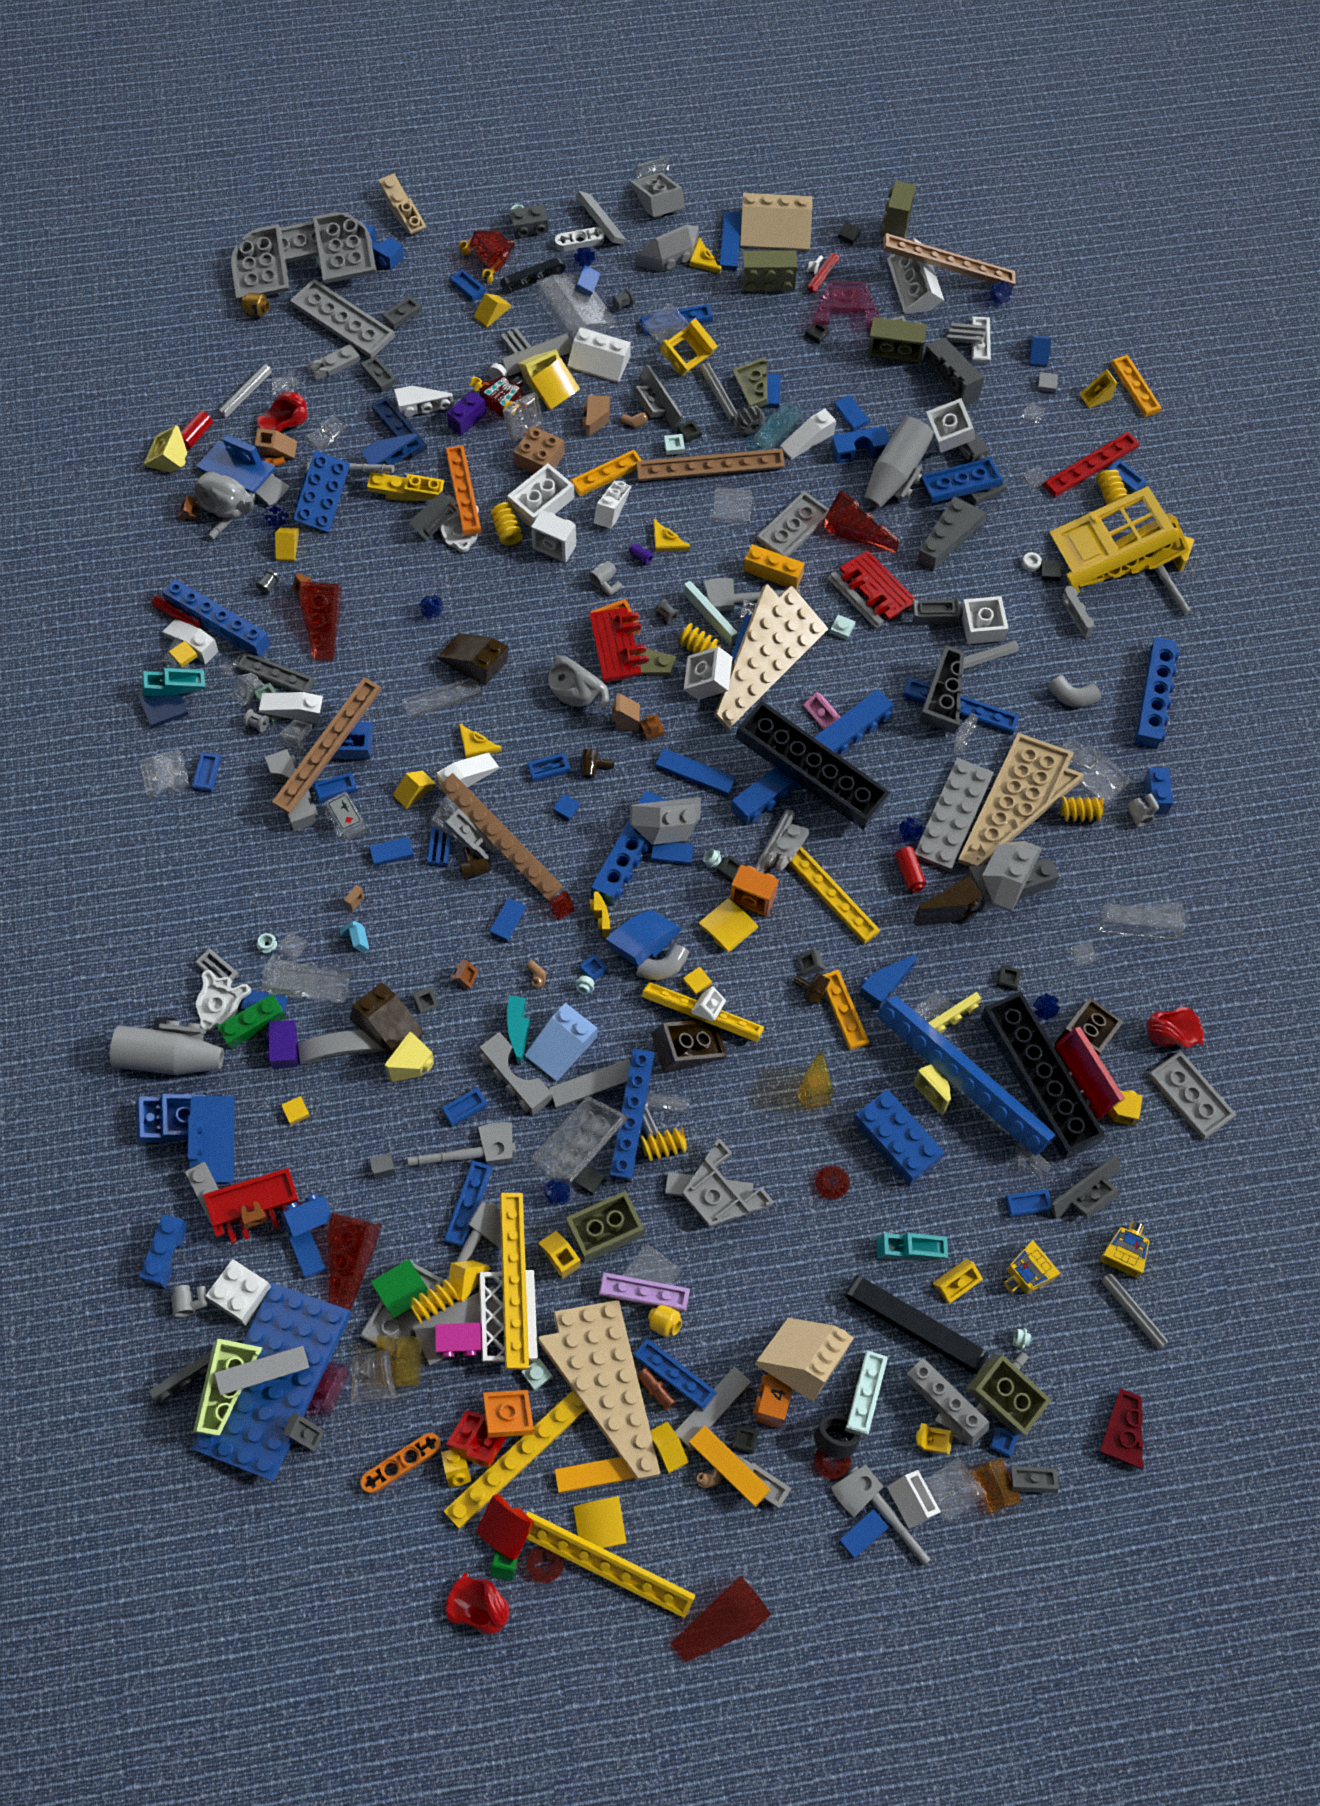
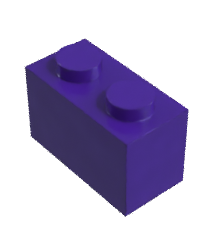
M471 390L447 412L448 427L462 436L486 414L485 400Z
M295 1020L269 1022V1029L265 1031L266 1042H269V1049H266V1061L270 1062L272 1069L298 1067L297 1026Z

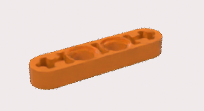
M434 1433L424 1434L366 1472L361 1478L362 1489L368 1494H375L434 1456L441 1448L439 1437ZM427 1439L431 1441L436 1440L434 1443L435 1448L432 1450L429 1447L424 1449L423 1452L426 1455L422 1457L416 1446L420 1444L422 1449L427 1445ZM408 1451L417 1453L415 1462L407 1463L404 1456ZM388 1464H395L398 1467L395 1475L388 1476L385 1474V1468ZM380 1470L386 1481L382 1483L380 1478L375 1482V1488L366 1487L365 1485L368 1484L367 1479L371 1477L374 1480L379 1477L376 1472Z

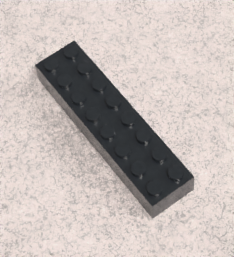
M762 700L737 728L735 738L862 830L867 827L889 797L890 791Z
M1021 991L984 1007L981 1014L982 1020L1040 1121L1056 1134L1052 1142L1063 1161L1100 1144L1105 1137V1133Z

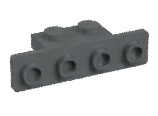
M645 365L639 376L644 386H636L633 392L650 418L665 417L671 428L676 429L683 415L650 365Z
M1115 1155L1111 1159L1106 1160L1098 1169L1090 1172L1078 1184L1073 1185L1069 1191L1057 1197L1051 1204L1053 1216L1058 1219L1073 1207L1085 1218L1089 1219L1119 1196V1189L1108 1181L1121 1170L1119 1158Z

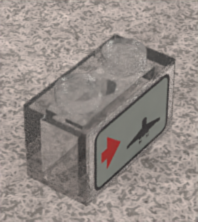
M343 792L325 801L326 810H324V813L329 821L332 820L334 822L333 828L338 837L342 836L346 842L366 832L365 823L347 792Z

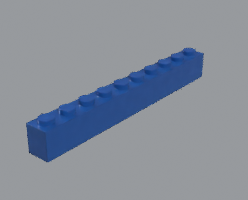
M877 689L814 738L836 754L843 755L853 743H859L866 733L873 732L879 723L890 719L893 714L894 704ZM775 767L735 797L731 803V810L748 825L751 822H756L766 810H772L779 800L786 799L792 790L796 787L800 788L801 785Z
M897 995L886 1000L875 1016L1031 1153L1037 1156L1045 1150L1056 1136L1052 1130Z

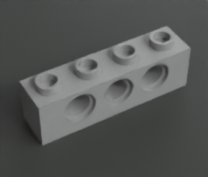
M924 1358L907 1373L908 1382L972 1445L989 1430V1421Z

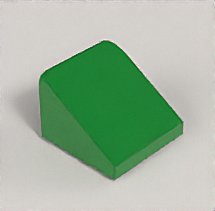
M496 1550L490 1576L513 1581L518 1557L513 1560Z

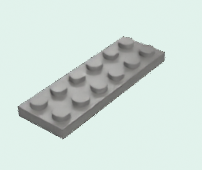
M315 279L290 300L291 306L348 344H351L369 358L375 356L395 337L394 331Z
M960 758L956 759L915 851L917 859L951 872L991 781L993 771Z

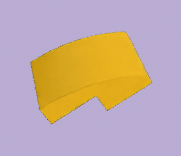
M561 358L529 379L549 410L580 390Z
M729 898L699 922L700 928L712 936L715 943L728 953L758 928V925Z
M619 1496L573 1506L579 1537L603 1549L627 1544Z

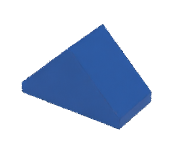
M1030 335L1029 366H1048L1051 345L1050 337Z

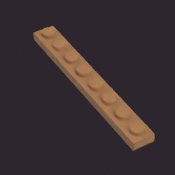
M887 233L883 238V251L1011 289L1016 284L1015 271Z
M782 448L637 461L636 466L638 481L784 469L785 463Z
M365 677L362 679L272 801L273 805L289 815L292 813L380 693L381 686Z
M454 773L438 786L548 901H551L564 888Z

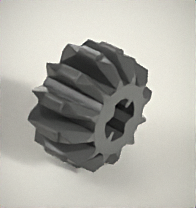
M749 405L747 408L744 407L742 411H738V414L734 416L735 427L742 435L747 434L749 436L752 433H756L757 430H761V427L765 425V415L757 405Z

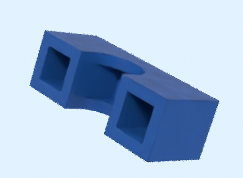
M361 221L366 226L371 237L374 260L381 266L392 270L404 258L403 245L390 237L384 242L376 243L375 228Z
M886 426L832 435L831 449L836 464L854 461L856 448L867 449L870 452L871 458L881 455L890 438Z
M162 1215L139 1276L144 1284L166 1289L173 1270L171 1262L174 1251L177 1247L181 1248L188 1229L184 1220Z

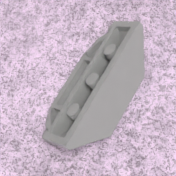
M684 225L656 237L645 245L643 249L636 252V265L663 272L689 261L698 241V226Z
M695 797L630 805V825L653 845L687 841L700 819L701 798Z
M1026 841L997 845L982 875L992 905L1009 912L1013 911L1042 851L1041 847Z

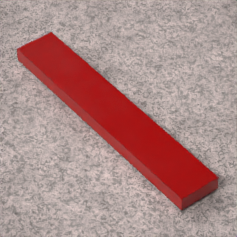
M1126 432L1044 482L1043 487L1056 498L1137 449L1140 443L1129 432Z

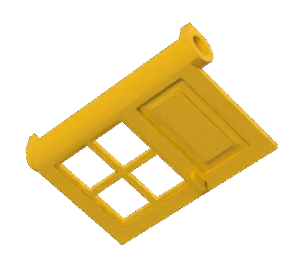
M1149 486L1050 531L1052 539L1071 570L1066 573L1067 580L1070 586L1074 587L1078 593L1080 592L1079 585L1171 543H1175L1177 548L1180 547L1179 538L1182 537L1178 527L1174 528ZM1143 501L1150 513L1131 521L1124 509ZM1120 511L1127 524L1108 532L1101 519ZM1153 517L1161 530L1141 538L1134 525ZM1131 528L1137 541L1118 548L1111 536Z

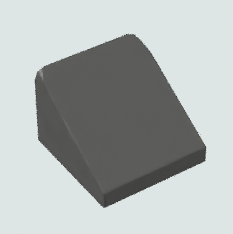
M815 949L796 957L803 976L826 970L821 953Z
M431 986L411 993L420 1014L439 1007Z
M391 1153L370 1158L374 1179L396 1174Z

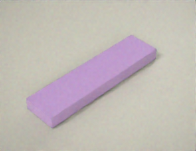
M603 1272L599 1296L657 1307L663 1304L675 1310L686 1312L690 1289Z

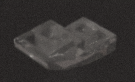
M973 713L964 721L956 735L951 752L953 755H956L959 751L963 752L969 746L970 735L977 729L978 717Z

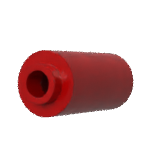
M199 411L182 429L181 435L187 450H190L213 425V420L207 413Z
M908 846L897 850L894 856L907 890L913 893L922 891L927 883L913 847Z

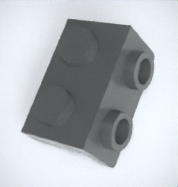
M544 204L510 210L515 238L549 232Z

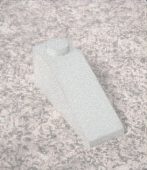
M823 409L810 417L780 445V449L783 448V452L792 460L834 435L836 420L826 409Z
M175 619L162 631L165 636L178 645L186 641L197 653V659L205 665L219 652L214 638L203 630Z
M305 692L262 693L259 712L317 724L323 696Z
M489 753L454 762L437 772L438 783L441 785L454 773L468 788L498 770L499 766Z

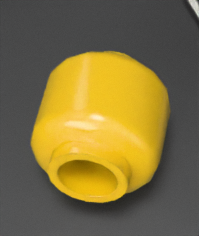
M663 1304L657 1308H652L648 1315L650 1329L666 1338L676 1335L682 1326L680 1313Z

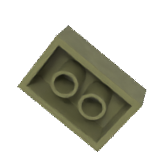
M895 181L894 188L890 187L888 195L890 200L886 201L884 210L886 213H884L882 222L885 226H882L880 234L883 238L887 233L905 239L910 223L916 185Z
M743 251L741 270L742 292L795 291L797 275L796 251Z
M873 317L868 356L921 363L927 324Z
M626 1191L566 1217V1225L584 1263L644 1236V1227Z
M1003 1354L991 1355L966 1388L975 1399L1016 1435H1026L1052 1401Z

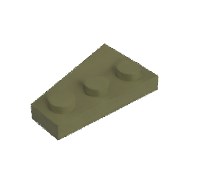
M766 357L732 369L748 406L757 405L759 408L767 405Z
M646 648V652L638 654L647 655L649 658L646 664L636 665L641 667L642 674H646V676H671L676 656Z

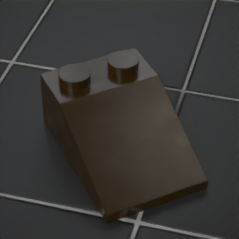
M458 633L437 656V659L487 685L507 662L508 646L491 637Z
M968 876L919 905L913 923L915 926L961 922L966 918L970 920L977 915L983 894Z
M382 982L352 1005L349 1020L391 1055L409 1032L413 1033L418 1039L424 1035V1031L399 997Z
M1089 997L1054 1044L1058 1043L1074 1028L1081 1027L1099 1056L1124 1021Z
M702 1020L662 1023L651 1033L663 1072L683 1070L727 1057L718 1027Z

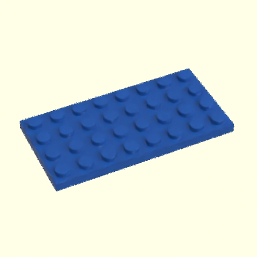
M272 1282L271 1288L268 1290L243 1344L262 1347L256 1360L304 1346L309 1368L243 1388L220 1436L213 1437L199 1434L192 1450L274 1482L293 1441L283 1435L286 1424L292 1413L304 1417L352 1314L350 1310Z

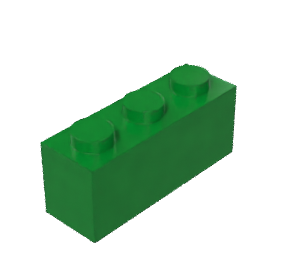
M271 994L217 1025L226 1043L233 1049L269 1028V1022L281 1021L287 1016L275 996Z

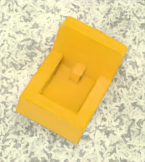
M921 1423L920 1429L916 1433L917 1446L926 1452L950 1455L954 1433L951 1430L932 1428L927 1424Z
M452 1450L441 1452L449 1487L470 1483L471 1477L467 1460Z

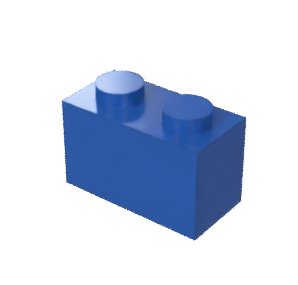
M1149 768L1144 778L1146 795L1151 793L1159 805V809L1154 814H1168L1173 805L1169 768Z
M316 1193L304 1198L305 1203L297 1205V1202H294L284 1207L285 1211L281 1212L280 1215L289 1238L334 1220L324 1195L318 1197Z

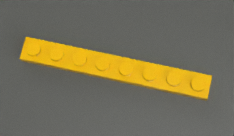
M501 1193L500 1224L505 1370H528L529 1348L523 1193Z
M571 1391L533 1427V1435H524L444 1510V1513L459 1530L490 1502L492 1495L498 1494L586 1411V1408L576 1394Z
M527 1511L526 1514L534 1524L526 1539L683 1618L686 1617L695 1594Z

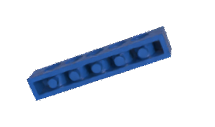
M174 579L163 591L165 601L198 619L202 626L246 652L261 657L270 646L267 632L178 580Z
M1155 637L1151 644L1134 744L1157 749L1160 742L1165 740L1166 731L1163 729L1169 719V714H1166V710L1170 708L1172 698H1169V693L1173 691L1174 682L1171 680L1177 670L1174 661H1177L1180 650L1177 649L1178 641Z
M645 790L638 804L667 800ZM630 819L591 886V896L594 897V892H599L604 902L610 905H614L616 899H621L625 883L629 884L633 876L632 871L634 867L637 868L642 860L641 854L643 851H647L650 846V842L641 834L636 833L637 830L630 825ZM632 846V847H635L636 849H634V850H628L627 848ZM619 863H625V864H627V865H626V866H619L618 864H619ZM616 879L617 882L611 883L609 880Z
M633 1048L610 1177L613 1179L632 1182L654 1062V1052Z

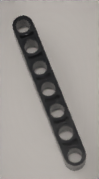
M854 1276L844 1294L854 1304L971 1373L978 1374L989 1356V1353L982 1347L861 1276Z

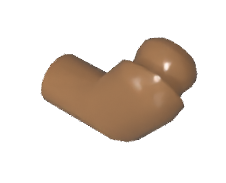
M641 412L633 417L623 414L621 423L638 428L647 423L649 417L645 412Z
M531 960L526 965V968L533 973L531 985L536 989H541L546 982V972L535 961Z
M714 1468L713 1472L699 1473L696 1481L700 1487L709 1488L719 1485L723 1476Z

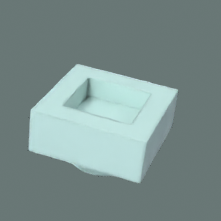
M682 434L664 436L666 455L685 453Z
M838 615L831 627L830 634L848 640L855 626V621Z
M540 1358L529 1365L528 1370L521 1371L534 1391L553 1378Z

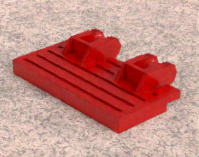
M868 550L840 567L839 570L843 573L840 577L841 580L845 582L852 577L855 578L848 586L851 590L860 586L859 590L868 598L865 602L867 607H871L878 602L880 603L873 610L875 615L884 612V616L890 620L911 608L912 601L915 598Z
M627 607L589 613L603 683L641 675V667L636 665L646 664L649 658L647 655L638 654L646 652L647 649L643 644L635 645L633 633H630L642 628L639 622H632L638 620L639 614L637 612H628Z
M1081 1027L1074 1028L1055 1044V1050L1058 1055L1061 1054L1062 1062L1068 1065L1067 1070L1079 1091H1084L1082 1093L1085 1100L1088 1098L1091 1102L1088 1106L1093 1111L1092 1113L1096 1120H1099L1125 1100V1097Z
M289 1168L203 1194L215 1236L225 1235L222 1226L225 1225L231 1244L236 1243V1236L231 1225L238 1222L240 1223L243 1238L245 1240L250 1238L248 1230L244 1229L242 1223V1206L245 1205L246 1210L252 1212L254 1210L253 1202H257L264 1211L266 1221L268 1219L265 1211H268L273 1229L277 1230L279 1229V1223L274 1211L282 1209V1212H284V1207L294 1202L300 1205Z

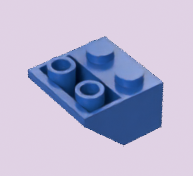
M358 722L331 759L371 760L373 722Z

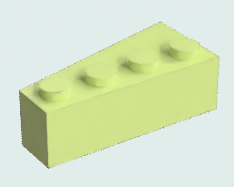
M216 1339L214 1341L193 1433L213 1437L220 1436L242 1389L219 1396L213 1373L256 1360L262 1347L223 1339Z

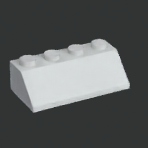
M913 238V239L911 240V241H915V242L921 243V242H919L918 240H916L915 238ZM895 254L887 258L905 314L931 311L944 301L933 265Z

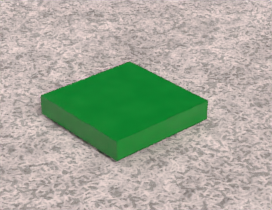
M407 1259L371 1282L393 1320L398 1319L411 1310L412 1297L418 1301L420 1293L427 1297L428 1288L410 1259Z

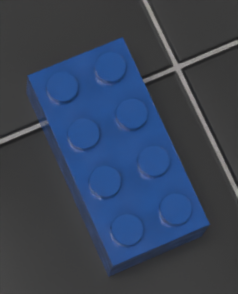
M888 1089L855 1115L853 1123L909 1186L939 1163L945 1152Z

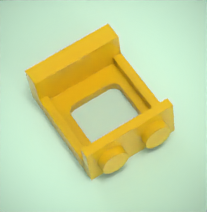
M695 318L674 337L664 340L659 349L662 355L670 361L673 369L683 376L711 356L718 346ZM683 340L687 341L697 354L687 364L673 348Z

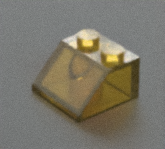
M823 1052L817 1054L803 1076L802 1084L799 1085L798 1100L800 1104L804 1105L805 1110L829 1106L831 1102L833 1087Z
M377 1335L375 1381L391 1385L418 1386L421 1382L422 1337Z

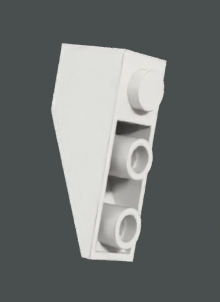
M417 386L394 389L398 410L404 417L445 410L454 406L452 393Z
M614 481L597 503L594 524L610 529L613 527L628 497L631 485H627L623 481Z

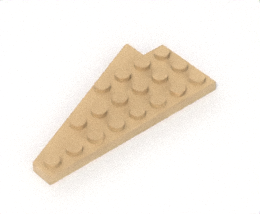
M768 584L761 590L731 669L729 691L722 693L714 716L726 730L828 630L827 626L792 585L780 596Z
M1018 733L962 850L958 863L968 867L982 866L992 857L998 844L1009 843L1059 801L1061 797L1083 780L1084 774L1068 768L1074 752Z
M619 1300L555 1311L553 1315L557 1333L539 1336V1344L635 1479L638 1481L659 1476L658 1461Z

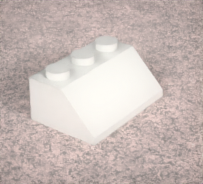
M580 327L573 341L568 368L619 383L630 359L631 342Z
M547 463L507 495V498L520 519L531 528L542 510L556 514L574 499V485Z

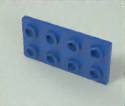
M226 435L223 438L224 443L217 442L197 464V468L205 473L210 471L222 476L231 477L243 485L246 491L255 493L276 468L274 465L261 460L255 446Z
M317 450L313 452L310 466L305 472L295 504L294 521L326 533L330 531L350 466L349 462Z
M234 1096L191 1097V1111L188 1124V1159L190 1161V1169L205 1162L215 1183L234 1181Z

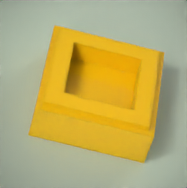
M183 641L169 651L170 655L181 667H184L198 657L197 653L186 641Z
M698 967L683 978V981L695 996L712 985V981L701 967Z
M301 1096L282 1104L290 1125L310 1117Z

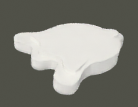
M458 511L440 527L443 541L460 552L468 551L478 537V534L463 536Z
M206 970L202 973L203 988L197 997L196 1008L201 1020V1028L211 1031L217 1025L235 1016L239 1003L250 995L251 988L247 984L231 988L232 980L229 977L216 978L213 972Z

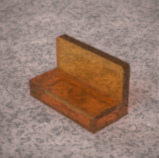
M1003 1459L988 1462L971 1471L990 1514L997 1513L1021 1502L1018 1492L1011 1489V1476Z

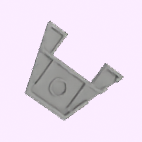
M720 1138L716 1141L714 1147L708 1153L701 1167L697 1170L682 1194L709 1228L770 1207L774 1203L762 1187L743 1200L716 1169L717 1166L732 1155V1152Z

